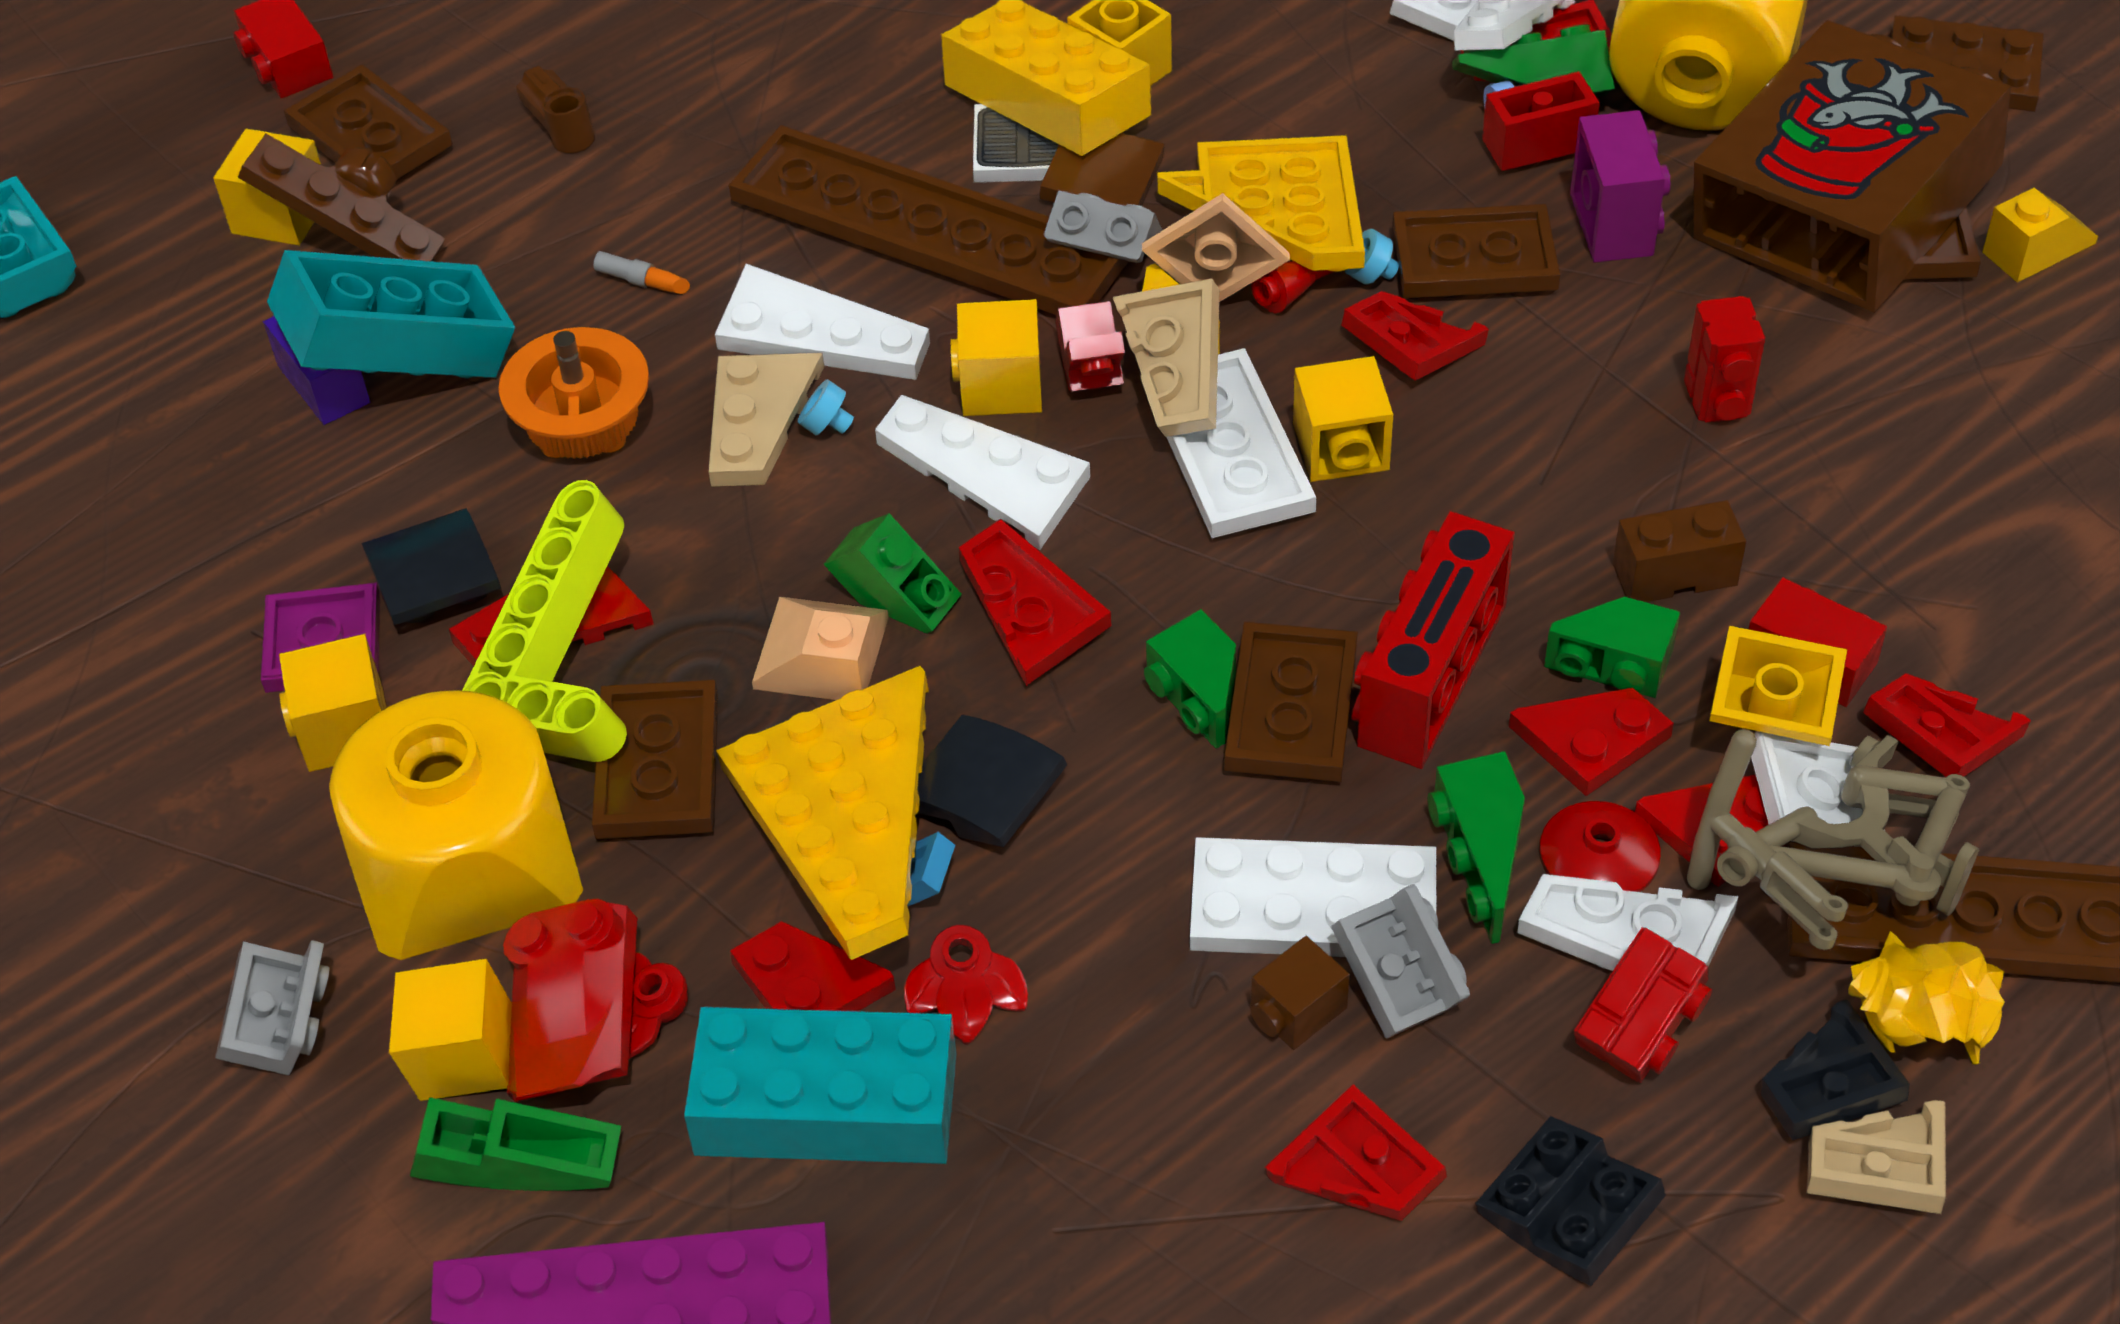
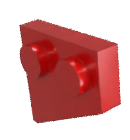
M783 921L729 950L733 966L765 1009L860 1011L896 990L894 976L888 969L860 956L851 960L844 949Z

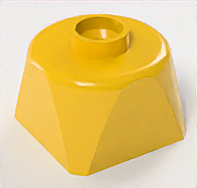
M1620 0L1609 53L1612 72L1624 93L1638 107L1653 117L1687 129L1703 131L1724 130L1798 51L1808 0Z
M446 690L425 693L397 702L378 712L362 724L341 749L331 772L330 796L346 853L379 952L398 960L407 959L510 928L526 915L575 903L583 892V887L536 727L517 708L496 697L472 691Z

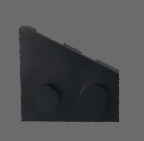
M1845 999L1837 1002L1831 1009L1830 1020L1816 1034L1809 1031L1795 1045L1794 1053L1789 1058L1780 1060L1762 1078L1761 1096L1793 1141L1811 1135L1813 1126L1841 1120L1848 1122L1908 1101L1910 1083L1849 1001Z

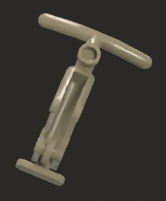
M1742 729L1734 733L1712 784L1695 836L1687 872L1688 884L1693 889L1702 890L1710 884L1719 843L1722 839L1728 845V849L1717 861V868L1721 877L1731 885L1744 886L1756 876L1761 880L1760 888L1810 935L1809 940L1811 944L1819 949H1831L1838 935L1835 928L1825 919L1833 922L1843 920L1848 904L1841 897L1831 895L1813 877L1891 888L1896 893L1897 900L1907 906H1916L1920 901L1932 899L1938 893L1941 885L1944 887V890L1938 902L1937 910L1947 916L1954 911L1978 855L1979 848L1966 842L1959 851L1955 862L1941 853L1957 821L1960 808L1969 790V780L1958 774H1950L1945 778L1884 769L1883 767L1892 759L1899 740L1887 735L1880 742L1868 735L1860 743L1852 758L1851 767L1853 768L1848 772L1841 792V799L1845 805L1862 809L1861 817L1848 823L1829 824L1819 818L1813 808L1805 806L1754 832L1749 827L1745 828L1730 814V810L1756 747L1757 740L1750 730ZM1888 789L1938 796L1937 800L1891 794L1888 792ZM1890 813L1928 818L1915 847L1903 836L1893 839L1884 831ZM1790 841H1795L1810 848H1839L1860 845L1876 861L1781 846Z

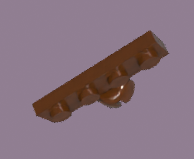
M266 133L246 159L238 175L239 179L373 257L433 262L446 239L396 210L386 201L395 185V174L392 166L383 156L379 157L370 171L363 167V164L372 153V150L368 148L357 147L345 150L335 165L326 167L319 165Z

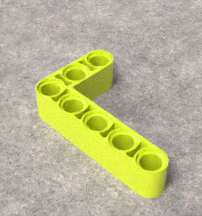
M578 480L567 485L556 497L462 691L487 694L517 708L536 727L544 753L591 762H602L612 758L624 745L627 736L625 724L594 690L587 687L552 682L624 530V520L598 487L588 480Z

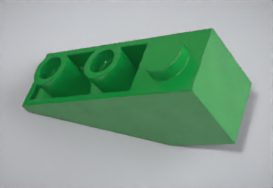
M1588 24L1564 28L1560 30L1561 37L1542 40L1541 33H1530L1522 35L1520 39L1512 43V46H1507L1504 49L1463 50L1464 54L1457 55L1452 61L1453 70L1492 83L1508 80L1514 87L1580 71L1596 97L1606 96L1614 90L1605 30L1590 32Z
M1505 751L1437 766L1434 792H1429L1427 796L1429 813L1435 827L1443 826L1448 837L1446 849L1451 869L1455 875L1463 874L1467 883L1466 901L1470 916L1475 923H1483L1491 944L1498 943L1501 939L1525 796Z

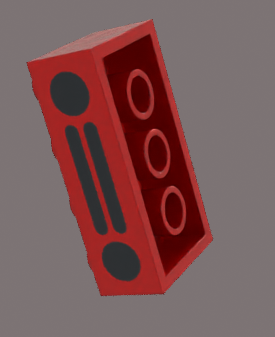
M1449 511L1439 531L1430 530L1422 548L1420 557L1422 563L1417 571L1410 569L1403 580L1399 593V606L1396 611L1389 609L1386 611L1378 629V644L1374 652L1365 651L1358 663L1354 684L1361 686V691L1356 699L1352 713V720L1359 722L1357 747L1423 769L1506 607L1514 531Z

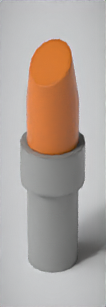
M599 251L594 260V270L628 280V283L643 288L652 287L676 294H684L690 288L688 280L669 271L655 268L653 264L638 259L632 261Z

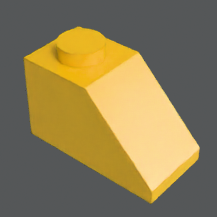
M2032 188L1994 207L1982 253L2018 283L2096 244L2098 235L2063 206L2036 188Z

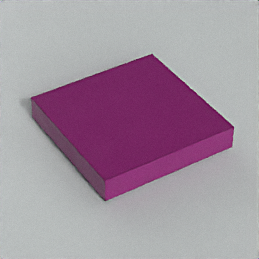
M377 583L266 595L261 682L265 693L285 691L279 654L362 634L366 635L379 675L381 595Z

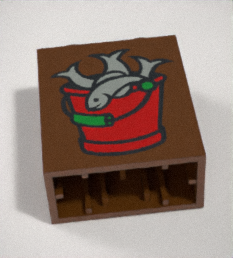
M1826 20L1694 161L1693 239L1875 313L1914 268V263L1927 253L2003 165L2011 86L1993 80L1988 74L1979 69L1957 67L1904 48L1885 35H1868Z

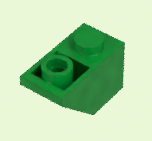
M890 513L854 527L823 564L860 605L867 608L888 610L890 618L924 633L932 632L962 594Z
M1624 596L1552 622L1548 634L1544 667L1560 671L1571 677H1581L1617 687L1620 690L1634 688L1642 695L1656 698L1674 649L1680 611Z
M1200 609L1146 641L1147 667L1144 669V675L1151 690L1158 697H1166L1179 710L1180 716L1187 728L1194 734L1201 733L1217 749L1224 745L1226 741L1236 680V644Z

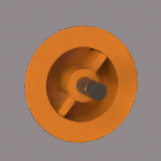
M593 327L567 328L542 335L520 348L510 358L501 373L499 396L503 409L509 418L527 431L529 438L532 439L536 446H539L544 455L551 458H588L589 456L594 457L596 454L600 455L602 452L611 453L618 451L625 445L626 436L630 435V431H633V427L636 426L635 422H637L639 412L638 406L644 399L649 385V371L646 359L639 348L620 334Z

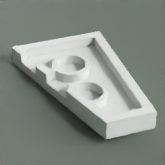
M1543 874L1519 918L1517 933L1613 971L1641 927L1648 928L1671 942L1673 946L1680 947L1709 966L1736 910L1738 897L1716 894L1715 901L1682 897V890L1660 887L1658 894L1624 891L1617 882Z

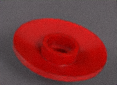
M1586 801L1560 810L1547 822L1541 834L1539 854L1542 866L1548 875L1617 882L1624 891L1641 892L1649 886L1657 874L1661 849L1657 835L1652 827L1636 812L1611 802ZM1596 839H1604V840H1607L1608 842H1600V841H1597Z

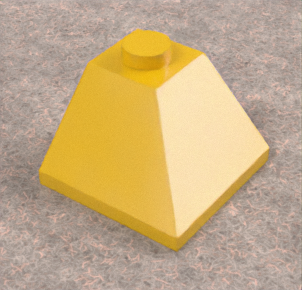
M1729 626L1709 721L1830 746L1847 649Z

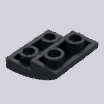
M467 508L362 543L367 561L378 583L383 601L394 625L402 622L416 623L430 618L437 610L457 603L464 605L476 603L484 599L489 592L501 589L490 557Z
M962 714L923 762L922 773H919L917 790L920 801L917 813L950 820L956 833L961 838L1004 847L1066 768L1067 763L1062 755L1026 735L997 723Z
M1550 1116L1476 1201L1475 1205L1477 1211L1516 1243L1560 1271L1592 1286L1665 1198L1666 1194L1661 1178L1608 1156L1603 1138Z

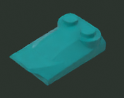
M17 176L0 182V318H7L25 307L63 293L74 281L76 275L74 270L77 267L70 249Z

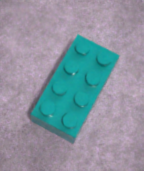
M284 250L267 300L301 367H309L315 370H327L329 368L360 370L366 373L384 371L403 372L417 376L440 374L455 375L461 378H471L473 376L496 378L516 328L479 266L470 264Z
M701 1007L684 1113L694 1156L947 1164L957 1057L952 1014Z

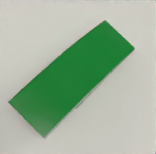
M429 1097L409 1177L455 1185L505 1190L566 1191L608 1188L612 1178L621 1125L501 1099L495 1100L493 1110H487Z

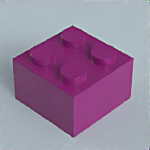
M1640 110L1579 117L1570 194L1593 263L1654 256L1657 234L1664 232V212L1661 204L1662 197L1668 196L1670 193V174L1667 165H1660L1658 161L1656 134L1653 130H1647Z

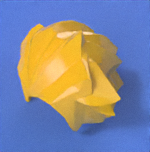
M1890 931L1879 957L1851 966L1853 981L1848 988V994L1861 998L1862 1006L1860 1010L1865 1012L1872 1031L1887 1050L1895 1053L1893 1042L1899 1046H1911L1927 1041L1925 1038L1934 1039L1942 1043L1956 1038L1964 1043L1974 1065L1979 1064L1980 1049L1992 1040L1999 1029L2002 1006L2004 1004V1000L1999 993L2004 971L1997 966L1986 963L1979 948L1965 942L1923 944L1909 949Z

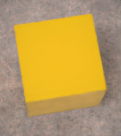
M1092 0L1067 17L1069 25L1083 32L1090 33L1093 37L1149 63L1150 86L1172 71L1171 14L1148 0Z
M245 129L213 177L231 233L300 246L314 222L239 179L238 175L242 165L266 133L321 165L315 142L305 138Z
M1037 299L957 303L958 339H951V364L953 382L960 381L963 416L1042 412Z
M1374 356L1295 368L1293 426L1310 482L1390 470L1393 412Z
M365 634L279 654L285 692L279 693L284 721L289 736L297 738L309 772L333 767L341 749L352 734L368 719L386 708L383 687Z
M481 959L395 973L389 1054L420 1101L428 1100L429 1097L438 1099L505 1089L509 1084L512 1002L488 960Z

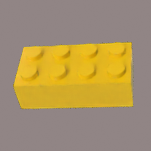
M1000 0L996 5L974 17L963 20L961 24L941 34L946 86L1080 156L1087 154L1151 116L1149 63L1095 38L1090 33L1083 32L1055 16L1044 13L1024 3L1022 0Z

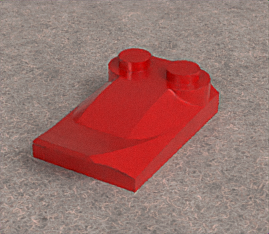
M587 899L526 915L514 923L506 934L503 944L504 954L514 965L507 1094L515 1102L628 1075L638 918L627 905L608 903L601 899Z

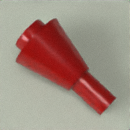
M1289 261L1252 282V293L1261 306H1264L1272 313H1280L1306 291L1315 280L1331 274L1333 271L1310 270L1294 261Z

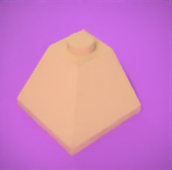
M1223 193L1142 243V251L1180 284L1213 279L1220 289L1219 302L1290 260V253Z
M779 597L753 677V690L838 700L851 691L867 688L889 618L888 610Z

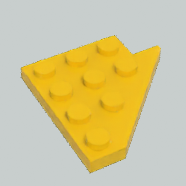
M1347 136L1197 142L1198 170L1157 172L1158 194L1195 211L1223 193L1290 253V260L1310 270L1340 272L1346 269L1364 268L1365 249Z

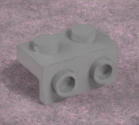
M1058 190L1044 236L1047 241L1140 263L1144 256L1142 243L1163 231L1155 213L1142 206L1134 204L1123 206L1106 202L1102 198L1088 193H1079L1077 195Z
M1412 884L1402 888L1391 898L1344 917L1331 926L1386 1039L1447 1012L1470 997L1463 965L1455 955L1449 952L1438 930L1436 912L1430 902L1421 896L1416 885Z
M311 940L305 955L301 956L243 942L237 958L215 1056L216 1059L290 1075L299 1053L310 1055L319 1026V1019L309 1017L312 1001L321 1002L330 967L320 965L324 943Z

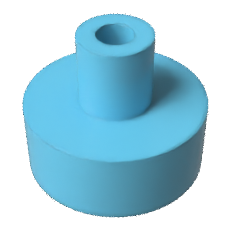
M1374 229L1365 230L1362 233L1365 249L1364 268L1346 269L1345 273L1363 284H1370L1379 276L1387 280L1392 279L1398 271L1399 262L1391 258L1393 251L1391 239Z
M825 380L807 401L798 418V424L814 435L820 434L827 425L843 434L854 419V416L840 407L846 396V391L830 380Z

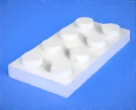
M1243 348L1219 354L1216 429L1167 437L1211 538L1316 512L1315 493L1246 349Z
M1196 837L1190 951L1282 954L1307 935L1329 956L1345 957L1331 926L1344 917L1391 898L1402 888L1412 884L1416 885L1421 896L1430 902L1436 912V847Z

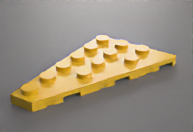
M921 666L865 689L851 691L841 699L809 712L798 713L783 723L756 734L745 735L736 742L716 750L721 769L851 960L907 936L909 931L910 914L907 905L912 895L910 870L911 859L915 858L917 836L915 815L919 811L920 801L917 790L919 773H922L924 739L922 732L926 729L927 717L924 708L926 692H929L926 674Z

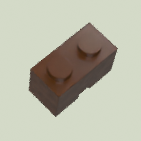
M1728 500L1619 519L1613 566L1626 597L1643 602L1672 598L1674 590L1692 587L1694 593L1738 586L1747 541Z

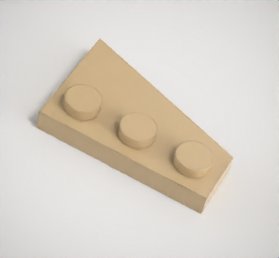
M1213 279L1113 297L1117 311L1121 315L1127 331L1125 334L1130 349L1135 354L1142 374L1140 378L1157 427L1165 437L1216 429L1220 289Z
M823 353L718 356L709 461L711 486L765 485L788 440L787 431L796 413L800 414L808 401L807 391L813 380L819 379L824 369Z

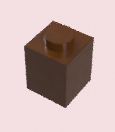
M1306 935L1251 978L1252 1017L1263 1032L1271 1037L1277 1035L1294 1051L1348 1008L1350 974Z

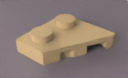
M1938 1100L1924 1102L1922 1113L1893 1119L1887 1110L1864 1115L1862 1119L1855 1122L1841 1120L1813 1126L1808 1149L1807 1193L1941 1214L1946 1198L1945 1102Z

